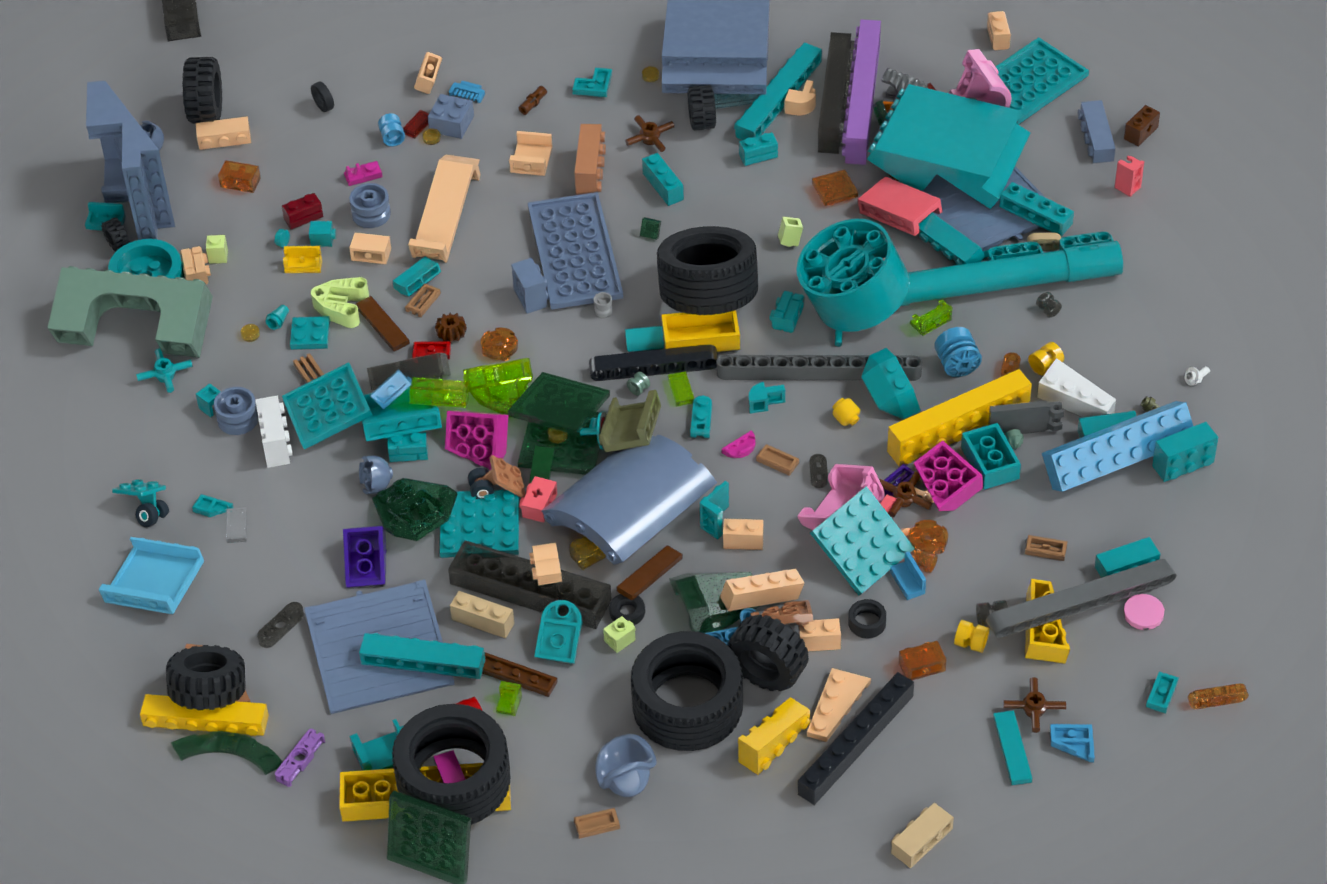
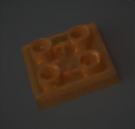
M845 169L812 178V184L825 206L858 197V191Z

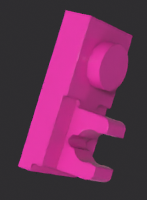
M377 161L363 165L356 163L354 168L346 166L344 176L348 186L382 178V171Z

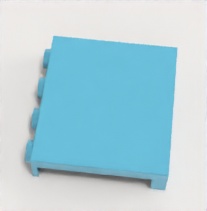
M130 537L133 549L111 585L102 584L99 588L104 602L174 614L204 563L199 548L179 545L177 543H166L159 540L154 541Z

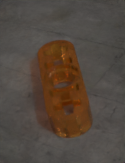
M1239 683L1195 690L1187 698L1192 709H1202L1245 701L1249 694L1246 686Z

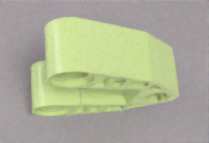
M355 277L331 280L311 290L313 307L323 317L329 316L330 321L348 328H354L359 325L358 307L355 304L347 303V301L360 302L369 297L368 284L365 278Z

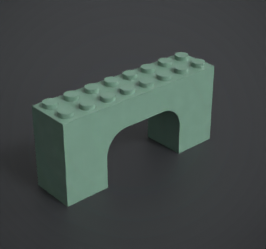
M69 266L68 268L61 267L48 330L58 343L93 346L99 319L107 310L119 307L157 311L161 315L155 340L163 353L200 358L213 296L205 282L199 279L190 281L181 277L171 279L162 275L152 277L147 274L133 275L129 272L114 273L111 270L97 271L93 268H86L84 270L74 266Z

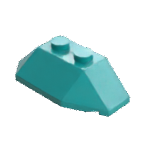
M887 348L869 355L861 378L878 409L903 420L920 413L921 409L914 389L896 356Z

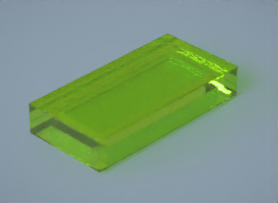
M686 371L669 374L668 381L676 407L693 404L694 395Z

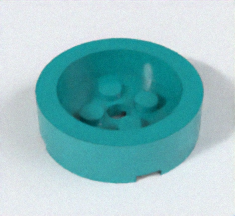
M141 239L124 245L113 254L108 265V270L114 273L129 272L133 275L148 274L152 277L162 275L171 279L176 277L184 278L179 252L171 244L158 239Z

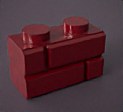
M315 193L307 194L302 198L282 205L284 220L291 230L324 217L321 201Z

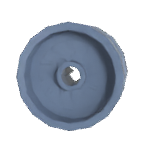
M377 183L361 184L350 193L349 200L352 218L358 226L375 228L389 220L391 215L389 196L383 186Z
M231 387L221 391L215 397L214 409L218 426L223 432L229 435H241L253 430L257 425L259 418L254 394L250 390L243 387Z

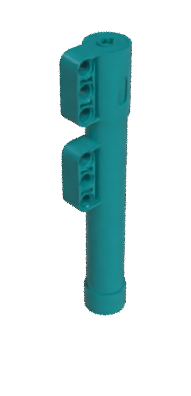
M1104 231L1062 237L1059 240V251L1045 253L1037 242L996 246L988 250V261L908 272L909 289L901 306H907L915 302L1061 281L1074 282L1122 275L1123 255L1119 242L1114 241L1112 235Z

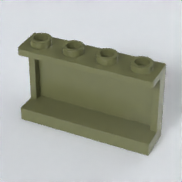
M649 391L645 402L623 406L619 405L617 397L612 398L605 422L602 425L601 434H599V443L604 447L605 452L650 444L661 409L657 391Z

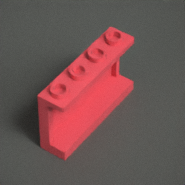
M886 176L858 198L861 214L913 236L919 233L918 224L932 212L942 213L940 198Z

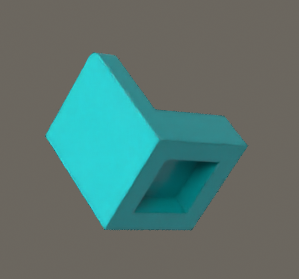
M210 383L196 393L198 408L209 417H212L214 415L212 406L214 405L215 397L221 391Z

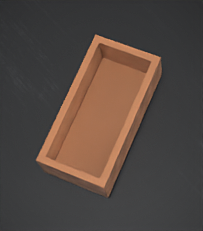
M580 124L575 165L576 195L602 191V181L600 180H603V169L601 167L605 165V157L602 156L606 155V144H603L605 142V132L602 131V124Z

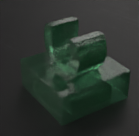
M646 217L642 218L640 236L657 240L660 234L661 221Z

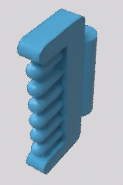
M462 80L461 83H453L449 90V96L457 95L458 97L461 96V98L465 97V99L469 97V100L473 98V101L477 99V103H481L485 96V90H482L481 85Z

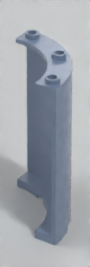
M657 435L656 437L652 436L649 445L614 451L541 511L544 514L545 520L552 527L565 526L583 534L597 545L606 555V558L615 565L624 562L712 488L717 481L702 463L698 465L691 458L692 454L684 447L669 438Z

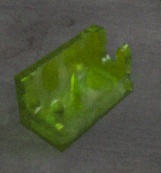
M941 299L938 301L940 305L920 317L917 314L912 315L913 319L910 321V325L924 336L951 321L953 307Z

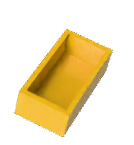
M736 310L715 315H694L683 312L661 315L665 349L709 344L714 345L717 348V352L740 350V331Z

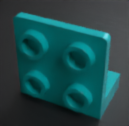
M727 481L717 485L713 492L701 499L699 504L700 528L717 540L723 535V512L729 507V483Z

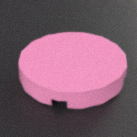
M1138 594L1129 598L1125 603L1124 617L1132 627L1140 630L1149 628L1148 630L1161 624L1165 609L1156 597Z

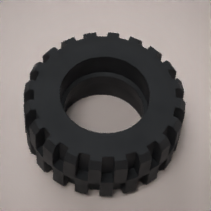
M189 57L184 62L182 76L183 104L186 118L193 124L220 120L222 111V80L218 60L214 57Z
M754 615L747 617L741 622L728 641L727 646L738 657L744 679L747 678L750 680V683L756 684L762 689L784 691L796 683L807 666L809 656L804 640L800 639L799 634L790 629L789 625L781 623V620L777 618L772 619L771 616Z
M219 645L192 646L190 649H182L180 653L176 652L167 662V694L174 703L181 707L185 706L187 709L215 710L218 707L223 708L228 704L231 705L242 697L246 689L244 659L235 650L231 651L230 648H222Z

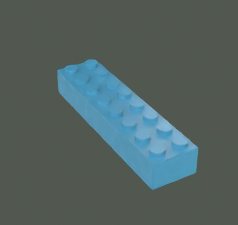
M1174 401L1043 452L1042 456L1052 490L1063 492L1154 456L1157 440L1193 427L1187 402Z

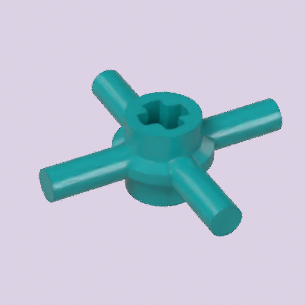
M157 348L154 351L157 361L153 370L138 373L136 377L138 381L156 377L160 382L165 383L167 392L171 393L174 391L172 380L175 372L193 367L190 359L173 364L169 359L164 358L162 350Z

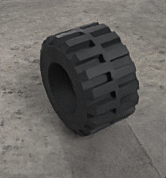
M711 85L689 87L687 96L692 129H714L716 126V106L713 88Z

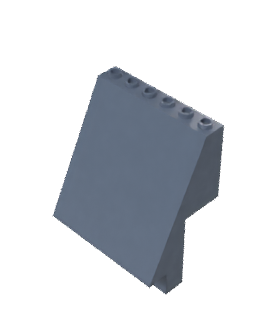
M667 0L662 49V93H688L689 87L711 85L714 94H766L769 0Z
M106 81L87 82L86 128L89 140L100 139L105 166L104 186H102L101 191L104 203L129 201L138 240L157 239L159 228L175 227L159 149Z

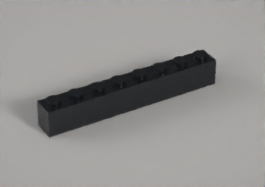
M897 672L798 780V795L815 806L913 698L914 681Z

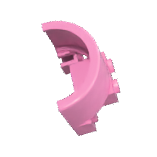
M980 49L968 50L962 62L965 70L956 89L950 90L949 94L976 98L979 101L1009 108L1011 93L999 77L997 68L991 60L987 61Z

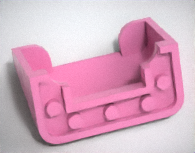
M835 464L828 474V481L832 489L815 512L812 508L805 507L797 517L804 527L813 530L866 486L881 503L885 496L884 488L873 466Z

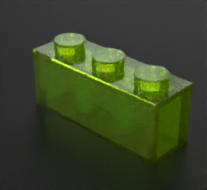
M413 377L409 391V404L466 408L469 401L470 382Z

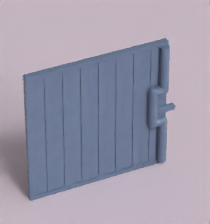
M1015 166L1004 190L1011 182H1014L1045 197ZM937 174L923 190V192L941 199L942 213L934 214L979 245L982 251L1002 244L1004 240L1013 236L1021 241L1023 236L1020 233L1026 234L1040 228V226L999 207L1000 199L989 209Z
M425 579L367 594L357 591V596L304 608L331 714L455 685L451 675L361 664L359 652L365 633H378L385 636H399L410 639L418 638L426 641L436 640L443 643Z

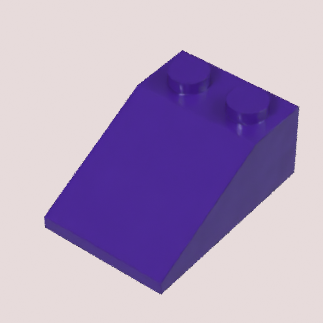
M383 526L343 529L346 588L386 585L387 549L386 531Z

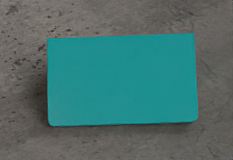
M662 326L625 329L628 352L664 348Z

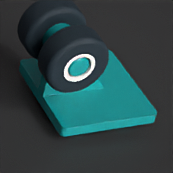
M137 479L132 480V483L119 484V487L112 489V493L134 495L139 498L142 504L137 507L135 515L138 523L143 527L156 524L158 516L165 518L169 513L168 505L163 500H156V492L166 489V485H160L157 481L143 483V480Z

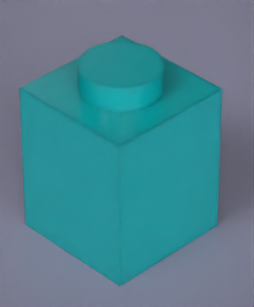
M310 221L309 239L311 246L332 247L333 239H336V228H333L332 221Z

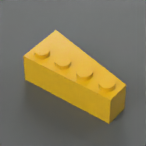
M1031 579L1026 593V601L1054 593L1051 581ZM1061 619L1026 630L1025 658L1066 663L1070 646L1069 643L1067 644L1066 632L1062 627Z
M791 697L773 711L772 717L767 715L762 719L759 727L754 725L749 729L750 734L748 736L742 735L738 738V762L757 775L763 770L768 769L772 760L776 756L779 757L785 747L795 741L798 733L809 726L811 721L810 709Z

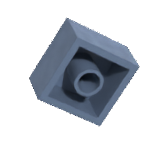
M440 94L428 115L429 132L462 139L474 117L473 101Z
M532 258L511 264L513 289L525 312L528 314L546 308L547 299H549L546 290L548 283L546 277L541 275L539 265L535 264Z

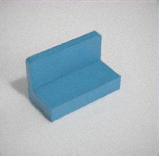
M398 369L371 393V397L385 409L412 385L411 378L409 376L406 377Z
M905 552L904 562L891 566L890 573L905 598L910 600L925 594L926 578L910 552Z

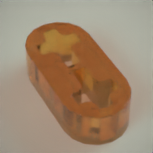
M1010 352L1004 356L1000 377L1007 375L1008 372L1020 369L1021 358L1017 353Z

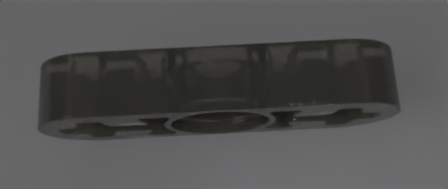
M298 602L289 603L260 629L257 634L260 646L264 648L274 646L304 617L303 606ZM279 622L286 623V625L282 628H278L275 626Z

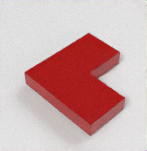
M451 341L413 342L412 374H430L431 360L450 359Z

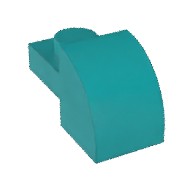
M760 382L754 385L749 391V413L768 411V405L785 403L786 390L784 384L765 387L764 382Z

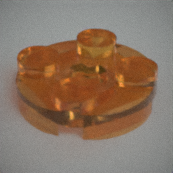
M502 327L495 328V331L492 332L490 330L485 332L481 338L482 354L494 360L508 361L510 356L514 355L518 349V339L515 333L510 329Z
M922 520L915 523V527L909 530L908 540L914 547L916 555H936L945 551L948 543V532L943 525L942 527L937 525V522L934 520ZM929 535V537L932 539L927 540L925 539V536Z

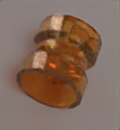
M918 548L913 558L918 567H923V570L930 574L936 566L938 556L933 553L928 554L925 550Z

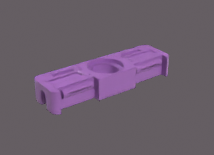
M309 729L276 770V781L288 787L292 786L291 782L314 758V753L322 742L325 743L324 734L320 732L316 734V730ZM299 754L306 756L301 761L295 760V757Z

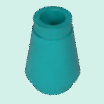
M280 305L266 316V325L273 330L281 328L289 313L288 307Z

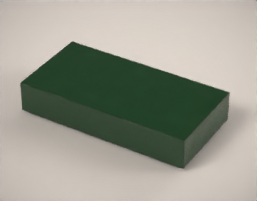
M535 446L529 483H532L535 476L550 480L554 448Z

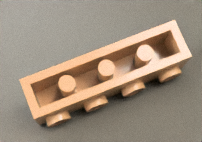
M796 569L726 580L720 598L728 611L797 600L804 586V581Z

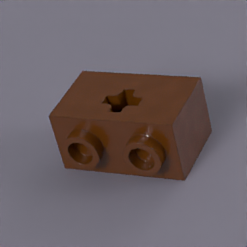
M1145 105L1126 123L1124 139L1139 147L1158 128L1160 112Z

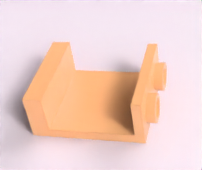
M517 131V147L515 154L510 155L509 159L510 173L545 176L553 147L552 134Z

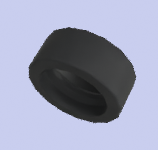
M859 600L849 609L848 626L856 636L861 638L877 637L886 628L887 612L884 606L875 600ZM867 612L878 616L879 621L872 625H864L855 618L857 615Z

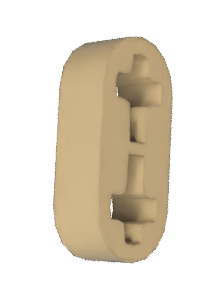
M1032 233L1027 237V242L1037 241L1043 251H1054L1059 249L1061 236L1058 233Z

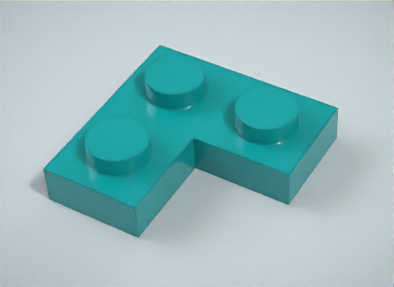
M595 67L592 79L575 78L572 89L573 94L607 97L612 78V69Z

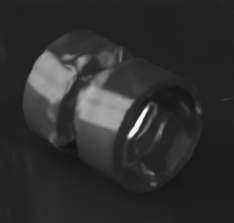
M1006 600L994 601L991 605L989 602L977 603L976 616L978 624L989 627L986 622V618L990 615L989 611L993 613L1007 608Z

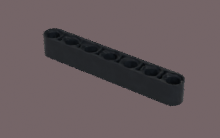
M708 344L594 356L589 360L590 376L595 381L634 378L637 372H642L646 376L711 370L717 367L718 353L714 345Z

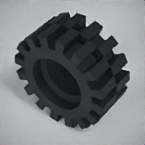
M114 217L102 223V231L113 251L116 252L124 245L130 243L129 236L126 234L127 232L118 218Z

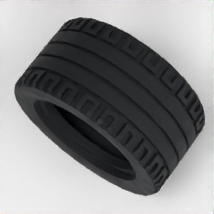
M719 226L690 228L670 235L663 240L657 249L659 293L663 302L676 311L694 315L727 313L747 305L758 292L756 245L752 238L739 230Z
M696 631L669 633L645 646L635 659L631 671L632 708L637 725L640 726V730L650 740L665 748L677 751L706 749L723 741L736 728L743 711V673L740 661H738L734 651L721 640L709 634ZM683 675L702 677L713 683L718 689L716 695L709 701L692 707L672 705L661 699L656 693L663 683Z
M461 704L438 705L425 709L412 717L396 736L392 757L398 795L404 807L414 817H417L418 820L436 827H466L490 816L503 803L509 791L511 779L507 741L500 725L484 711ZM447 749H465L477 754L484 760L483 765L474 775L456 783L436 782L428 779L420 772L422 765L428 758Z

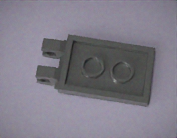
M1047 401L990 406L988 425L998 423L1004 435L1007 431L1013 429L1020 430L1021 434L1045 432L1049 429L1051 431L1062 430L1063 424L1060 422V419L1064 417V410L1062 409L1061 402L1047 403Z

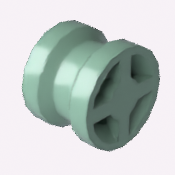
M637 372L634 378H630L626 382L628 389L637 396L642 394L643 389L650 387L648 377L642 372Z

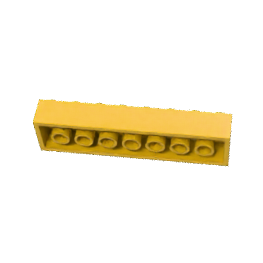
M1018 369L888 427L887 452L900 467L922 457L942 440L947 445L959 442L962 439V433L988 426L990 406L1030 402L1032 383Z
M483 763L459 765L465 779H468L481 768ZM437 766L421 767L420 772L425 777L443 783ZM394 769L340 772V812L342 822L414 817L404 807L398 795ZM510 785L503 803L495 811L511 810Z

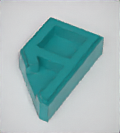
M201 494L192 510L194 513L213 517L231 511L234 507L233 503Z

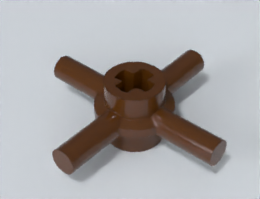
M637 115L634 120L641 127L638 135L626 139V145L630 146L643 141L646 145H655L660 152L665 151L666 147L658 138L660 133L674 128L673 121L657 127L656 123H645L641 116Z
M914 472L909 482H901L898 486L879 479L883 488L893 493V497L897 498L888 512L890 517H895L901 507H908L912 503L928 510L931 509L933 503L916 496L914 487L920 479L918 472Z
M1032 677L1030 678V693L1023 700H1004L1003 708L1023 709L1026 715L1031 718L1032 732L1038 733L1040 732V717L1047 709L1066 710V701H1046L1044 695L1038 692V679Z

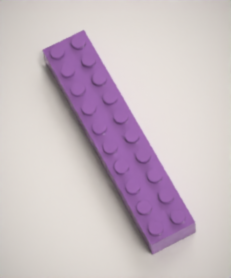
M860 19V26H856V37L858 38H855L854 61H852L851 66L853 73H850L851 84H849L848 108H846L845 119L848 121H844V131L846 133H843L842 143L845 144L842 147V156H845L846 164L866 165L880 51L881 21Z

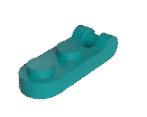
M701 395L693 401L691 438H696L697 436L710 438L712 400L708 396Z

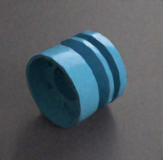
M954 327L944 331L937 337L934 343V348L947 375L951 377L966 376L974 372L982 362V356L972 334L964 327Z

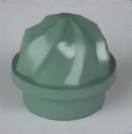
M1013 429L1005 433L1012 449L1021 447L1024 436L1020 430Z

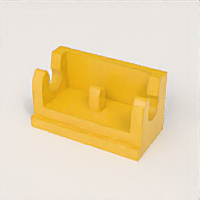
M284 246L285 257H283L285 273H321L322 254L320 246Z

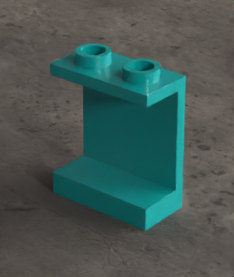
M397 719L392 720L395 732L362 743L357 733L349 736L352 750L362 771L393 768L392 749L396 736L400 733L401 728H403V726L399 725Z

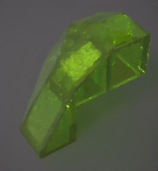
M530 358L482 365L463 370L466 388L480 405L497 413L507 414L509 418L522 416V403L526 401L529 392L527 385L529 382H532L533 378Z

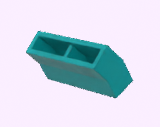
M426 256L393 280L394 289L409 297L441 273L438 262L432 261Z

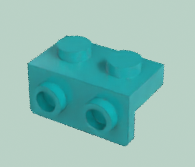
M88 202L89 214L85 222V228L102 231V223L114 217L118 218L121 225H123L126 218L123 205Z

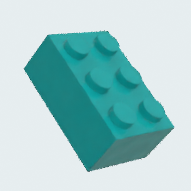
M1203 422L1157 440L1152 467L1161 479L1166 482L1186 473H1191L1201 467L1209 466L1215 461L1219 437L1207 422Z
M998 423L962 433L961 449L969 464L982 474L983 489L1020 479L1021 463Z

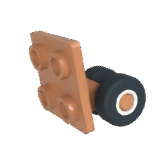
M494 455L489 458L492 468L490 471L485 468H475L468 474L471 496L476 497V499H482L486 494H493V485H499L521 498L526 495L520 469Z

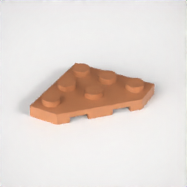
M809 600L786 602L780 609L778 606L764 609L763 614H760L762 616H771L772 619L777 618L785 625H788V623L807 625L813 621ZM759 612L751 613V616L759 615Z

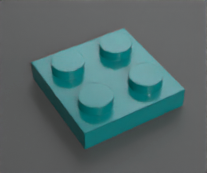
M329 316L292 317L291 350L328 349Z

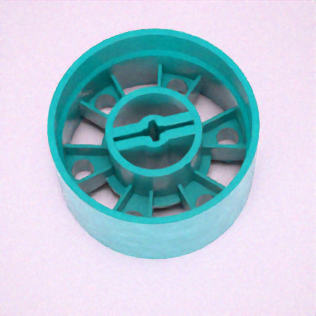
M849 219L826 227L805 245L797 261L796 272L801 286L823 323L835 330L854 332L880 324L895 313L908 293L909 274L887 231L881 225L871 220Z

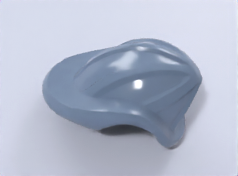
M635 734L621 735L610 740L600 749L596 758L595 773L599 786L602 789L609 788L615 794L622 797H633L640 794L648 783L650 769L657 763L653 749L644 738Z

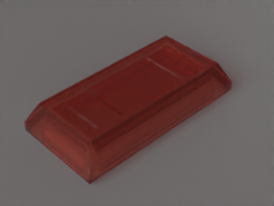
M419 110L403 127L405 135L415 139L428 125L429 113Z

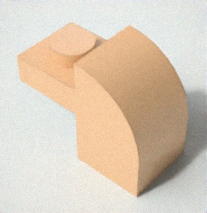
M807 80L803 91L788 90L785 98V114L800 116L809 114L815 109L816 89L813 88V81Z

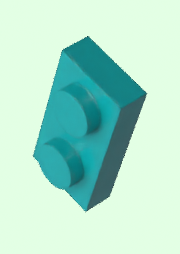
M1159 671L1146 707L1166 713L1179 677Z

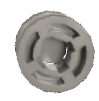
M600 292L594 296L595 315L600 318L609 317L613 312L611 295L606 292Z

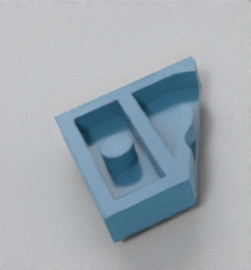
M1050 724L1052 747L1094 763L1092 724Z

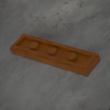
M372 296L356 303L358 311L394 352L410 344L407 336Z
M667 545L617 586V592L630 600L635 599L681 561L683 554Z
M485 652L482 674L547 697L550 696L558 682L557 677Z

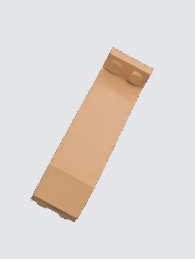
M447 154L439 159L416 239H410L408 244L412 258L426 256L430 259L443 260V262L447 263L470 181H479L481 174L478 166L480 159Z

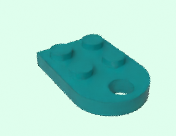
M557 600L547 605L544 609L540 621L535 658L575 664L582 627V615L573 603L566 600ZM562 605H566L569 608V612L565 616L558 614V609Z

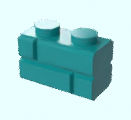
M772 132L739 141V156L744 166L778 157V142Z
M783 291L782 296L777 297L776 309H772L770 313L773 329L789 333L794 331L804 309V295Z
M426 432L389 437L388 454L390 462L428 460Z

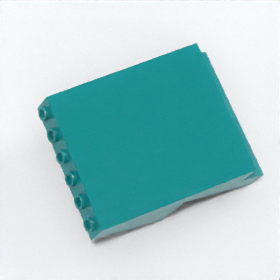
M908 84L905 89L901 88L896 96L898 99H895L890 107L893 110L890 109L885 117L887 121L882 123L879 128L881 132L879 131L873 139L875 143L873 142L868 149L870 153L867 160L903 184L923 191L937 174L991 209L1000 199L1031 134L1016 123L1022 111Z

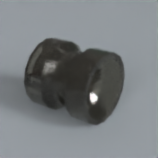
M1044 292L1036 301L1037 306L1043 309L1049 318L1056 316L1062 308L1061 303L1058 300H1054V296L1050 292Z

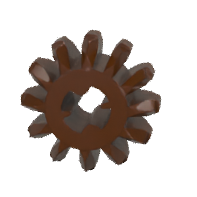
M451 312L449 315L442 314V318H437V323H435V331L438 338L443 341L449 340L451 343L453 340L459 341L460 338H463L467 330L463 316H459L458 313L454 315Z

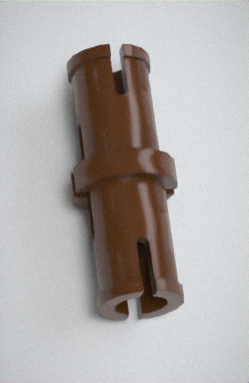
M539 86L532 94H529L523 104L518 107L519 111L527 115L534 106H538L539 101L547 94L546 88Z

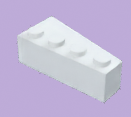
M1057 358L1039 381L1037 395L1039 399L1049 403L1061 402L1063 409L1081 417L1114 414L1115 398Z
M278 395L255 399L267 468L290 464L289 456L293 454L291 444L287 445L286 443L290 441L288 430L284 431V428L287 427L286 416L282 417L281 415L285 413L283 402L279 403Z

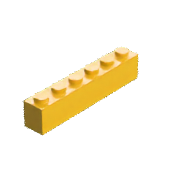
M145 694L140 712L143 726L150 728L161 727L172 730L185 729L189 731H208L210 733L247 734L250 736H264L269 717L267 705L263 703L235 701L231 705L228 704L223 708L218 707L215 710H197L194 708L187 709L185 706L181 707L174 703L169 696Z

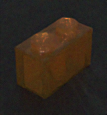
M225 160L218 174L220 187L254 193L261 179L259 166Z
M937 640L899 651V665L905 677L910 680H916L945 672L946 657Z

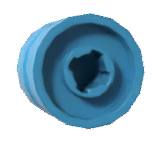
M389 113L379 119L378 127L383 142L388 146H398L405 139V133L398 115Z

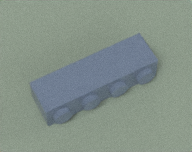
M1102 100L1081 102V108L1078 109V119L1081 120V131L1085 132L1084 141L1085 144H1088V156H1091L1093 163L1114 161L1116 148Z

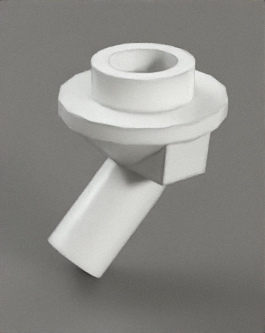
M1205 366L1199 371L1195 367H1189L1185 372L1186 383L1190 386L1201 383L1202 378L1210 372V369Z

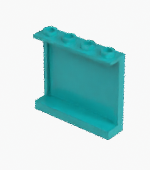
M431 382L409 386L385 409L371 397V393L364 394L373 414L361 421L366 442L442 428L440 411L436 406Z

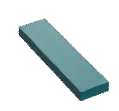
M1014 710L994 713L993 718L1011 785L1032 783L1033 778Z

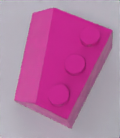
M458 410L447 411L445 449L491 470L489 458L494 455L497 458L503 459L506 454L508 415Z
M943 440L914 462L916 470L939 511H954L983 489L982 474Z

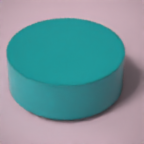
M279 229L275 235V244L279 247L287 246L290 240V232L285 229Z

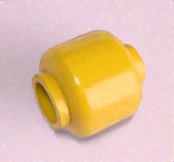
M841 398L832 407V415L843 426L849 424L853 426L860 419L858 417L860 408L850 398Z

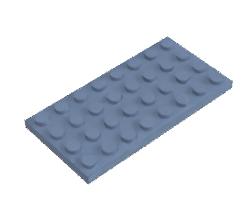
M598 192L529 202L528 210L543 276L546 277L548 283L546 289L551 310L594 303V296L600 292L609 293L612 300L623 299V290Z

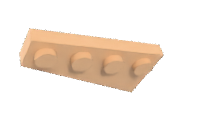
M832 668L807 730V737L827 742L841 724L843 717L850 712L855 701H858L862 696L864 689L868 688L871 684V678Z

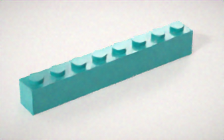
M804 42L800 48L796 49L795 54L787 60L786 65L780 68L775 78L771 79L767 86L766 94H761L755 99L751 107L745 110L740 120L736 121L734 126L736 138L745 140L746 138L760 136L764 133L785 107V98L788 90L798 91L822 62L821 48Z

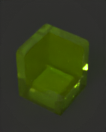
M501 681L499 686L500 698L496 712L516 716L522 699L521 685Z

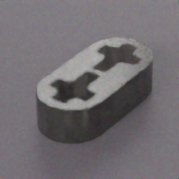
M814 454L809 460L810 482L813 487L823 488L828 483L827 459L824 455ZM816 462H820V467H817ZM817 475H821V480H818Z

